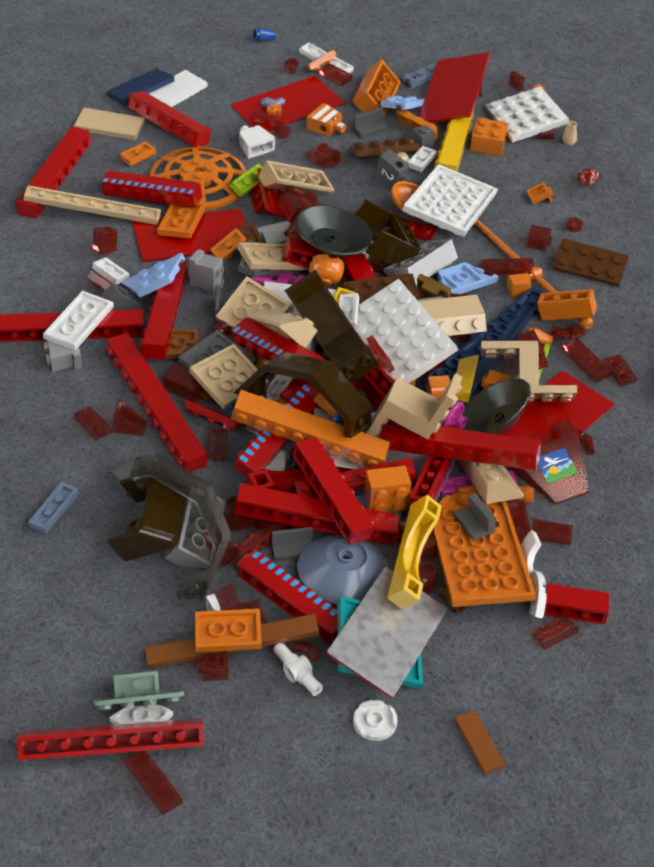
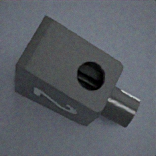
M388 149L380 156L374 179L390 187H393L395 183L400 181L411 183L413 181V178L407 175L409 165L394 151Z

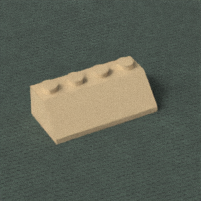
M266 160L259 174V178L266 188L293 191L294 193H304L310 196H323L334 192V188L321 170Z
M477 295L418 301L448 336L487 331L485 312Z
M271 309L249 313L246 316L305 348L318 331L313 327L314 323L308 318L303 319L289 312L286 314L282 310L275 311Z
M458 460L486 504L524 497V494L504 466Z

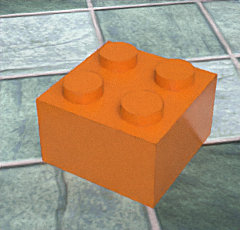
M477 118L472 134L470 151L501 156L506 141L508 123Z
M406 466L366 470L364 500L367 508L384 512L408 510L411 481Z

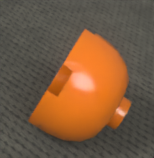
M320 254L314 256L313 260L309 262V274L316 270L326 287L336 285L342 279L344 263L339 257L335 259L329 257V254Z

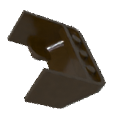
M364 199L355 215L367 224L372 233L373 242L366 251V254L379 259L384 265H392L418 255L422 248L407 221L401 216Z
M144 472L120 480V484L136 502L145 501L142 517L131 520L128 523L125 534L109 538L107 542L124 561L174 547L179 541L187 488L183 483L152 472Z

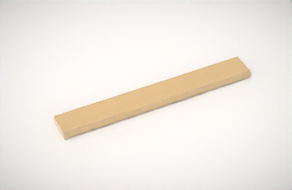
M28 185L24 194V201L155 225H158L161 215V209Z

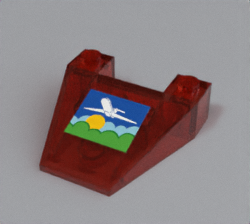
M569 419L551 426L550 442L541 445V455L536 470L506 466L509 471L514 472V475L533 487L555 505L589 493L579 434Z

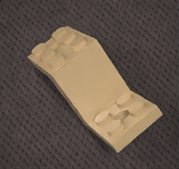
M482 341L481 356H485V358L491 359L496 358V356L515 358V355H518V379H524L530 384L531 395L528 402H534V399H541V402H552L553 399H560V402H571V399H575L577 385H539L538 341Z
M455 373L439 399L397 377L374 414L366 434L378 437L383 424H386L388 419H391L428 439L432 433L436 434L441 425L439 422L446 419L449 413L447 409L454 407L458 399L456 396H458L462 389V385H460L462 376Z

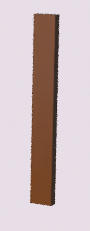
M315 614L261 624L262 647L319 636ZM195 638L145 647L148 669L243 651L196 652Z

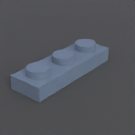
M61 482L28 521L29 527L47 534L79 495V489Z

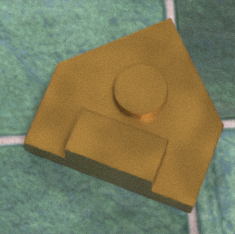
M419 274L417 277V288L426 298L440 296L451 298L450 287L423 274Z

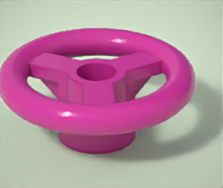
M457 402L453 408H450L441 427L447 425L458 428L465 427L467 418L463 416L465 409L463 402Z

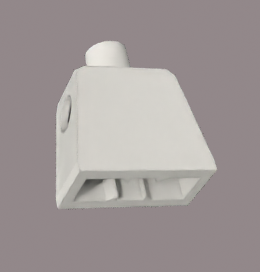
M243 126L239 132V145L249 159L275 150V137L261 126L251 128Z

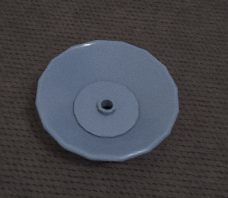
M337 534L325 535L312 540L300 552L297 562L299 579L302 584L312 589L323 600H327L330 604L337 605V600L340 596L362 601L385 567L389 568L387 559L376 546L366 540L348 545L344 537Z

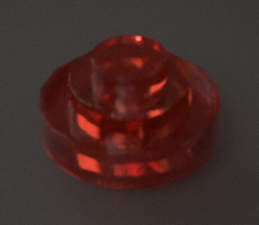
M583 169V173H577V179L581 180L584 186H594V183L601 179V173L596 172V169Z

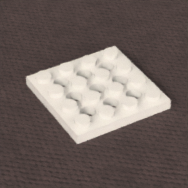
M542 87L521 92L485 105V110L494 121L508 123L507 137L512 143L567 125L569 122V118Z

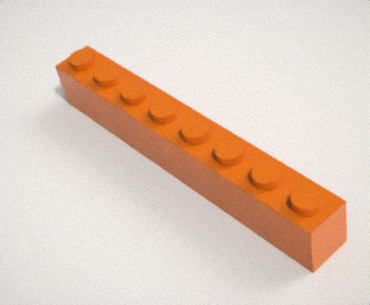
M243 390L240 391L231 419L239 423L253 426L258 430H264L294 442L317 437L331 455L342 456L350 462L359 463L367 467L384 463L390 442L363 432L358 433L352 438L344 437L343 425Z

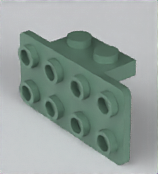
M158 671L113 675L115 698L93 700V706H98V710L112 709V704L120 703L121 707L135 706L134 702L143 701L144 705L156 704L157 699L165 698L166 702L180 701L179 697L184 696V691L160 692Z

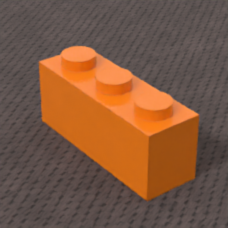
M593 289L541 293L537 303L542 321L594 317L597 308Z

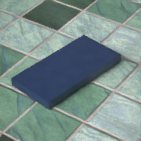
M156 68L108 90L107 96L127 104L130 93L144 91L149 94L173 83L175 78L173 75Z

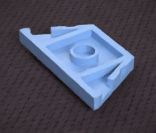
M392 96L382 100L381 107L406 110L423 106L425 99L414 96H407V98Z
M180 253L166 261L158 262L153 267L143 269L138 274L122 281V284L126 289L129 288L132 293L141 298L172 283L180 269L178 264L184 262L185 257Z
M465 262L439 270L437 274L439 283L451 288V297L496 283L499 277L496 274H493V276L486 275L483 269Z

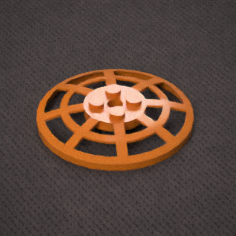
M189 147L175 150L161 157L153 165L150 176L172 179L170 176L179 174L180 180L201 183L203 197L199 203H205L206 211L222 208L236 201L239 196L229 184L232 181L233 174L241 176L247 170L240 160L225 151L208 147ZM190 155H193V157H194V158L189 159V160H186V161L183 160V159H180V158H183V157H185V156H190ZM200 155L212 156L213 158L208 160L205 158H200ZM225 158L234 161L242 171L232 169V166ZM163 161H169L164 172L155 175L156 168ZM222 161L227 168L218 167L215 163ZM174 162L180 164L179 169L170 170ZM219 172L228 173L224 181L218 178ZM213 183H216L218 185L209 189L204 188L206 186L212 185ZM222 189L230 194L220 200L206 202V194L215 193Z

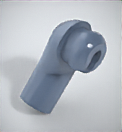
M266 97L261 100V105L266 108L272 103L282 106L285 104V100L282 97L276 100Z

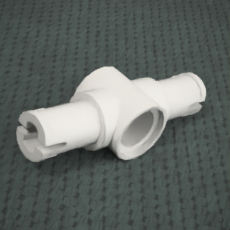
M279 643L274 647L273 652L283 662V670L286 677L292 683L297 681L299 684H303L313 696L318 695L322 691L323 686L312 675V666L307 657L304 655L298 657L297 654H293L284 643Z

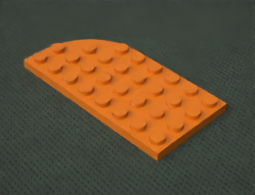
M474 485L459 488L457 493L445 496L439 502L442 506L441 512L432 532L452 607L535 601L536 593L506 501L486 504ZM474 493L478 495L496 517L494 533L475 540L470 537L453 515L454 511L467 507L468 495Z

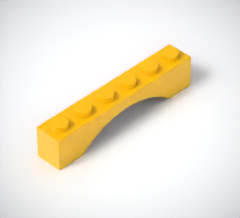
M428 495L412 503L410 506L387 596L388 600L402 610L420 600L423 583L419 577V560L426 540L437 524L442 506Z

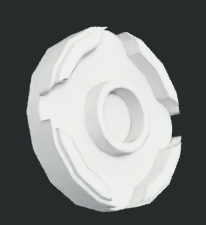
M380 700L363 702L353 715V726L356 732L361 737L370 741H381L389 738L397 727V714L394 708Z

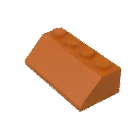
M381 59L368 68L354 96L353 102L362 112L382 108V116H385L389 108L381 107V101L386 100L387 97L395 96L401 81Z

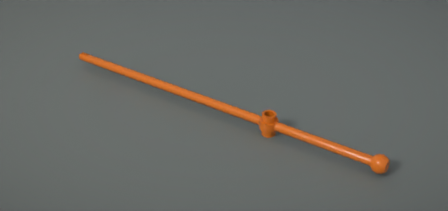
M478 219L476 220L474 225L524 270L523 274L528 273L530 280H535L548 293L557 292L541 277L543 272L540 267H530ZM591 317L576 318L583 329H589L593 325Z

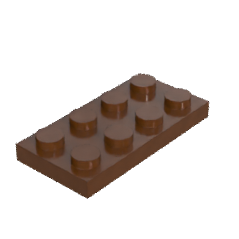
M401 137L398 141L385 139V142L380 143L377 140L369 141V144L356 142L353 146H349V152L357 157L383 154L388 149L395 153L420 150L419 143L415 142L414 139H409V137Z
M562 238L553 264V270L619 287L629 255Z
M413 273L343 282V289L358 293L359 305L397 279L405 285L417 300L420 299Z

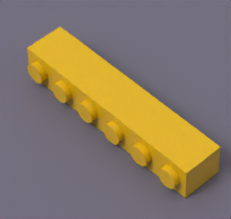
M474 111L471 117L449 120L444 139L441 143V149L438 152V159L435 162V168L439 164L458 172L472 126Z

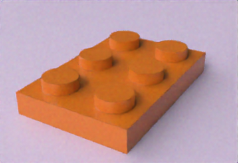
M198 203L196 208L170 204L157 229L158 235L191 239L205 211V203Z
M260 609L195 612L196 652L262 649Z

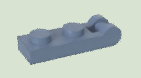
M432 63L412 73H404L401 80L404 83H408L411 88H414L432 79L436 65Z

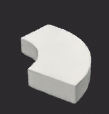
M532 530L520 545L530 575L533 573L535 555L541 547L537 533Z
M533 570L531 580L536 598L535 601L530 603L529 614L542 618L546 604V593L543 585H546V581L541 572Z
M156 704L131 706L117 711L109 719L114 725L168 721L173 716V711Z

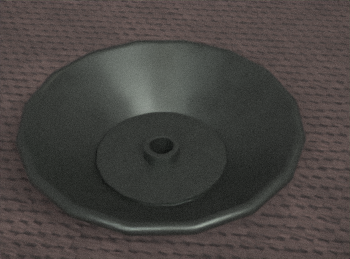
M329 205L310 206L301 210L295 218L296 230L302 239L319 252L329 254V256L358 255L368 250L372 243V233L367 224L354 213L340 207Z
M510 378L499 381L482 390L465 406L463 416L467 418V423L463 430L499 435L508 432L518 422L531 395L530 384L524 379Z

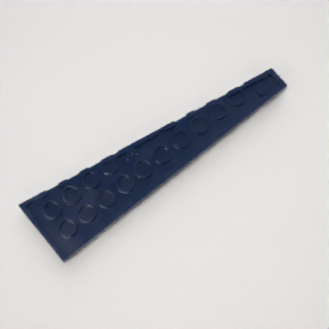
M530 288L516 302L511 304L505 313L502 312L498 315V319L494 322L491 321L486 328L487 331L477 333L455 352L453 356L449 357L443 366L437 367L430 377L448 375L451 381L457 372L460 359L478 355V364L470 400L481 386L483 377L487 376L489 371L493 370L503 357L496 356V358L489 359L481 356L482 341H515L539 309L537 303L541 293L544 292ZM429 377L423 379L422 383L416 388L427 393Z

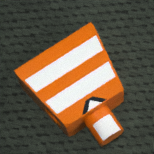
M323 103L307 116L306 129L331 136L335 131L344 133L346 125L342 123V114L339 111Z

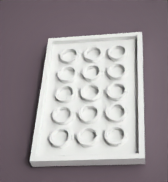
M438 164L404 204L402 211L410 216L423 219L427 223L437 225L441 229L449 230L455 235L464 237L494 198L498 189Z
M399 279L361 303L358 307L357 327H354L364 344H367L383 370L394 382L398 377L407 383H411L458 351L454 342Z

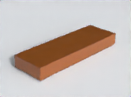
M476 711L456 716L454 722L483 774L485 775L504 768L505 763Z

